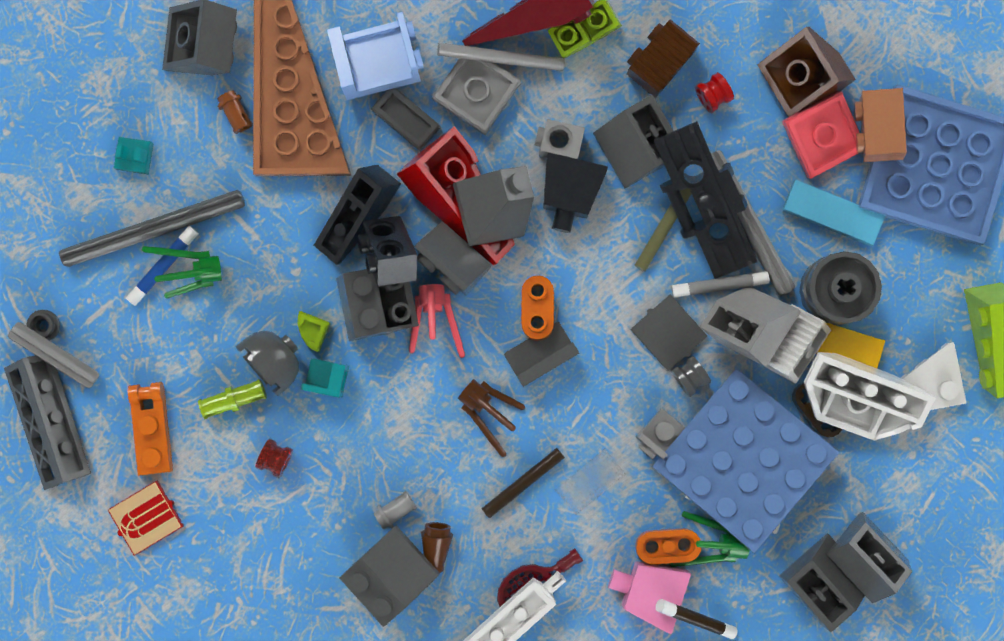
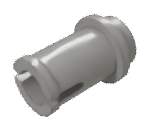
M404 491L403 494L385 506L381 507L379 505L377 507L378 511L373 514L383 529L387 527L392 529L394 527L393 523L412 510L417 509L409 494Z

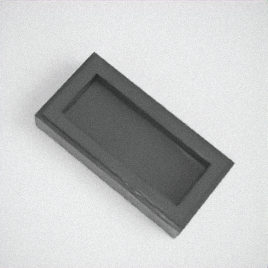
M396 88L387 90L371 108L378 117L420 152L441 128L437 122Z

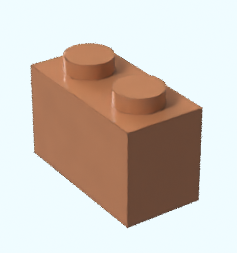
M903 88L862 91L860 101L854 103L855 121H861L862 133H856L857 153H863V162L903 160L907 153Z

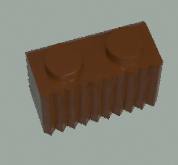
M671 19L664 26L659 23L647 37L651 41L644 50L640 47L637 48L627 61L631 65L627 75L648 93L653 94L654 98H657L700 44Z

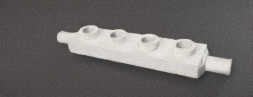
M556 571L544 584L533 577L463 641H516L556 605L553 593L566 583V579L559 571Z

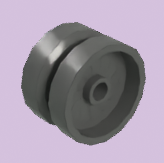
M843 251L820 258L810 265L801 278L799 292L802 305L808 313L826 323L837 326L861 321L871 314L880 301L882 284L879 272L871 261L858 253ZM842 287V294L840 295L837 290Z

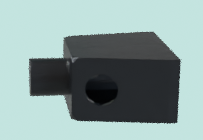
M548 152L543 208L555 211L552 229L570 233L574 216L587 219L608 166Z

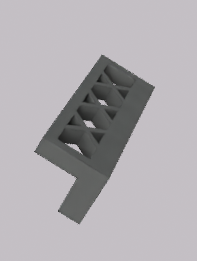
M36 355L22 358L5 367L4 371L43 489H50L91 474L57 369ZM18 370H19L20 375H21V378H22V383H21V380H20V377H19V374H18ZM50 466H51V469H52V472H53V475H54V478H55V479H53V477H52L51 470H50Z

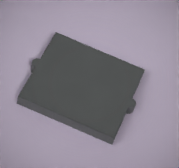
M671 294L654 309H648L647 315L630 329L667 371L684 357H690V351L707 337L705 332Z

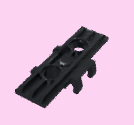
M696 121L654 139L671 178L660 185L662 193H667L682 227L680 231L682 237L685 239L696 235L714 278H719L757 263L756 256L737 213L746 210L748 203L743 194L739 195L732 178L734 171L731 164L725 163L722 165L723 168L718 170L698 122ZM696 164L703 169V172L697 176H689L684 173V170L689 165ZM690 189L703 218L702 220L693 222L680 190ZM715 223H723L729 230L723 238H714L709 232L710 227Z

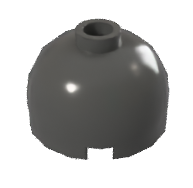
M270 331L255 332L235 346L240 352L244 349L248 352L243 358L266 385L272 386L275 384L277 386L272 390L277 396L283 393L295 381L299 371V362L294 353L298 348L287 335L280 338Z

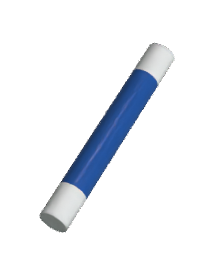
M189 225L169 249L185 250L199 233ZM163 255L128 294L126 299L136 306L155 285V276L163 275L178 257Z

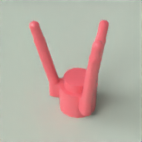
M442 284L419 286V295L415 296V309L419 326L423 307V312L428 313L429 338L434 340L436 338L435 313L442 312V306H444L459 357L464 358L465 352L451 307L450 294H445L444 285ZM419 326L412 327L409 345L410 353L415 352Z

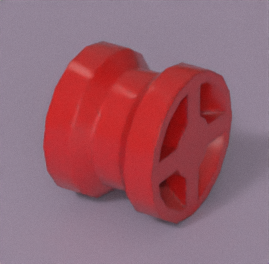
M718 72L712 75L707 83L701 82L695 86L700 102L709 113L715 112L721 103H729L734 100V94L723 75Z

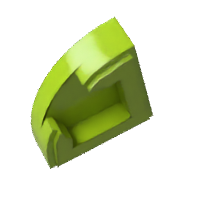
M299 311L297 324L302 339L309 348L320 352L331 323Z

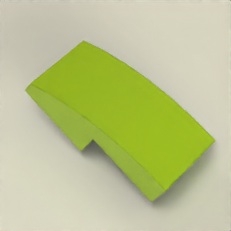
M608 0L597 1L594 7L590 9L592 15L578 24H574L572 20L565 25L552 27L547 30L562 58H566L588 47L622 26Z

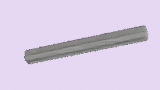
M718 150L711 153L718 170L723 168L722 165L728 163L722 151ZM733 175L732 178L739 195L743 194L748 203L746 210L737 213L746 236L764 270L768 271L769 279L776 292L780 296L792 291L795 285L735 175Z

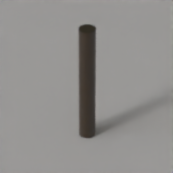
M558 448L554 449L481 509L488 518H491L565 457Z

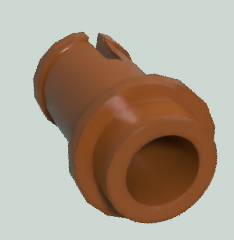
M232 90L217 98L219 102L218 108L224 111L233 128V132L238 134L251 128L253 123L240 102L242 99L241 95H236L235 91Z

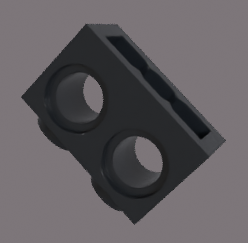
M401 216L362 221V234L358 235V247L360 254H366L365 264L367 272L374 275L377 286L417 281V253Z

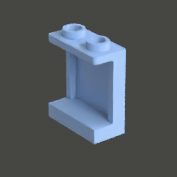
M403 11L396 13L398 18L396 22L346 35L342 34L340 26L327 30L340 85L346 100L421 81L418 72L419 69L424 68L419 49L414 51L412 49L411 41L417 39L412 21L405 22Z

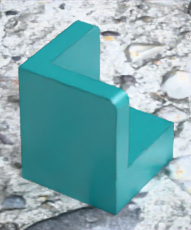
M311 359L306 383H302L301 390L338 398L343 397L349 366Z

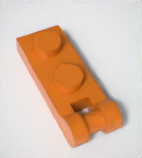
M162 382L151 383L148 387H141L139 384L129 385L127 393L131 405L138 476L173 471L164 385ZM152 399L154 409L144 410L143 400Z

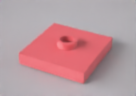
M837 91L782 121L805 175L809 179L859 154L856 150V133L860 132L842 91Z

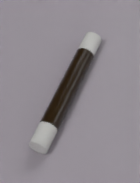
M659 599L656 603V611L729 639H734L737 636L738 630L735 626L663 599Z

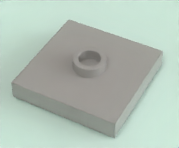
M459 58L432 99L486 135L520 86L521 80L496 63Z

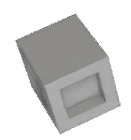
M547 119L545 128L539 127L536 136L535 146L540 147L539 156L547 157L549 152L578 159L585 128ZM555 134H561L566 137L568 144L563 148H555L551 145L549 139Z

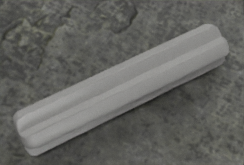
M17 322L8 334L9 339L84 387L91 388L98 379L99 373L23 323Z

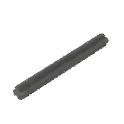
M235 190L60 250L59 256L62 264L70 267L243 208L245 201L242 193L239 190Z

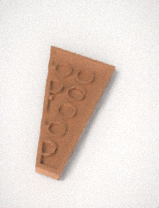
M254 0L253 175L351 176L293 1Z

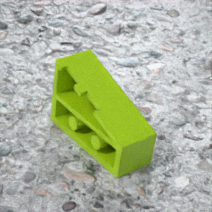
M999 282L964 289L980 367V384L983 389L987 390L997 399L1004 397V283Z

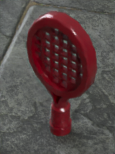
M574 548L552 567L530 564L522 565L512 570L502 580L498 588L497 601L499 607L506 602L505 598L508 596L511 598V594H515L518 589H521L531 580L528 576L530 573L538 581H547L553 576L550 572L554 570L560 573L565 572L575 564L581 563L583 561L582 557ZM524 572L525 575L521 577L519 574ZM540 574L543 577L541 580L537 578ZM518 575L519 579L515 580L514 576ZM527 577L528 581L524 582L523 578ZM520 580L523 582L521 586H519L517 583ZM514 584L518 587L515 590L512 587ZM511 588L512 592L508 593L507 589Z

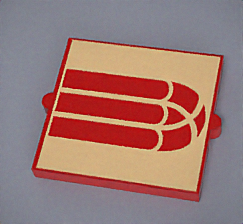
M158 480L108 509L109 514L119 529L117 534L123 536L134 556L184 527L173 507L174 501L168 499Z

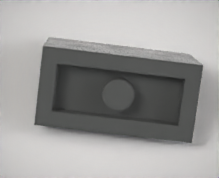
M555 322L553 332L547 339L542 341L527 339L505 352L504 355L524 387L579 354V351L574 343H571L561 324Z

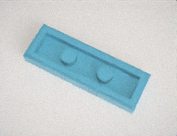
M798 180L793 181L782 209L784 212L868 246L874 245L885 218L883 214L860 208L858 204Z

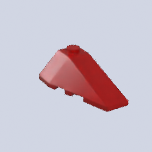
M454 126L418 153L397 175L416 199L468 243L453 183L481 174L476 165L479 160L475 151ZM513 239L472 247L492 265H496L515 243Z

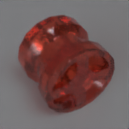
M269 438L259 454L255 468L259 470L267 469L272 472L274 477L280 478L288 466L293 449L290 447L282 448L277 445L275 440Z

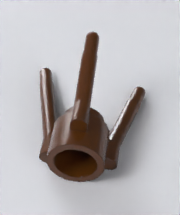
M473 379L458 397L464 404L461 409L470 415L499 455L505 457L506 452L476 411L480 413L485 409L510 431H514L516 429L515 425L489 404L492 398L488 394L520 410H524L525 405L492 388L485 381L479 384Z

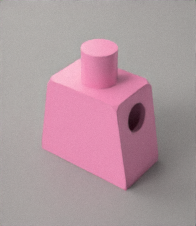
M635 561L631 575L614 569L608 588L624 593L621 605L626 611L672 634L677 619L657 612L656 603L659 599H663L681 606L691 573L683 568Z

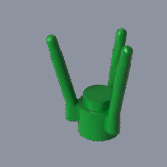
M142 247V251L145 253L199 260L192 262L193 270L155 276V282L192 277L197 281L166 292L164 294L165 298H171L202 287L213 286V282L222 281L219 256H210L209 251L194 252L160 247Z
M686 511L682 512V517L726 532V534L720 535L719 542H696L697 547L719 549L721 554L697 557L690 562L669 563L671 567L723 561L736 562L737 558H748L750 550L719 523Z

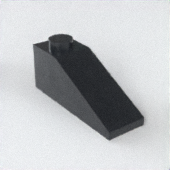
M379 165L358 168L313 246L336 265L340 264L358 243V235L362 234V221L378 219L388 207L401 183Z

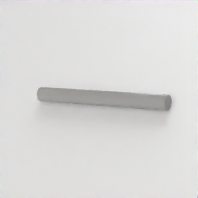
M440 42L437 48V55L556 71H563L565 66V59Z

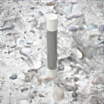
M768 271L676 284L671 285L673 298L765 285L770 283Z

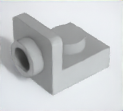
M660 408L636 436L642 442L638 447L652 460L656 455L664 460L668 455L665 451L685 427L663 408Z

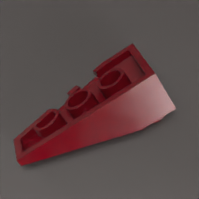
M521 0L511 7L510 11L506 14L504 12L468 34L462 42L465 46L565 25L572 20L574 24H578L592 15L590 9L594 7L595 2L594 0Z

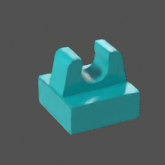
M119 137L115 152L114 169L149 175L154 144L151 141Z

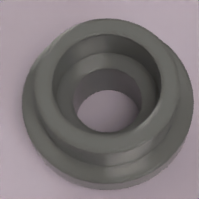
M48 310L35 311L29 316L26 323L27 327L49 341L54 339L60 330L58 317ZM44 320L49 324L45 332L40 329V323Z

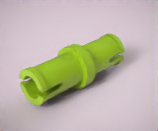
M261 379L234 389L232 386L227 387L225 392L205 399H199L198 406L205 420L208 417L229 410L233 412L239 411L240 406L266 399L267 396Z

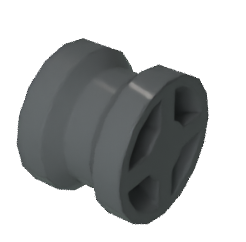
M694 356L687 359L686 365L683 367H676L671 371L677 383L689 397L696 393V389L699 386H707L711 383L707 372Z

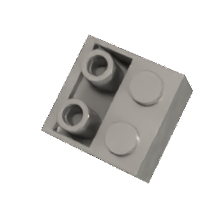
M745 287L718 299L700 328L717 343L766 367L801 311L752 287Z

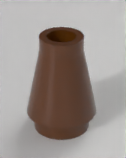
M430 522L426 523L424 530L421 531L423 554L437 571L441 573L444 571V563L453 534L450 532V525Z

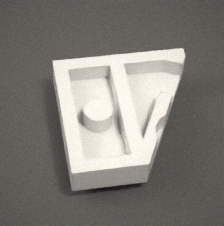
M954 342L945 343L941 346L940 350L916 365L910 373L901 377L902 380L936 397L931 410L966 404Z

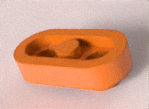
M532 276L522 286L521 325L524 334L534 341L547 339L554 329V288L552 283L543 276ZM540 286L544 289V292L541 296L537 297L532 294V289ZM535 318H541L544 321L541 328L537 329L531 325Z
M687 528L648 530L637 538L635 550L639 558L647 564L690 562L699 556L701 548L696 546V542L701 540L695 532ZM681 539H688L689 546L685 550L678 548V542ZM649 541L657 543V548L654 552L646 551V544Z

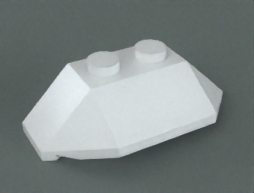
M818 352L804 380L810 404L817 420L874 441L899 434L908 429L921 428L936 400L935 396L893 374L837 353Z

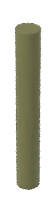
M689 188L680 190L685 204L692 194ZM671 204L634 265L644 272L677 219Z

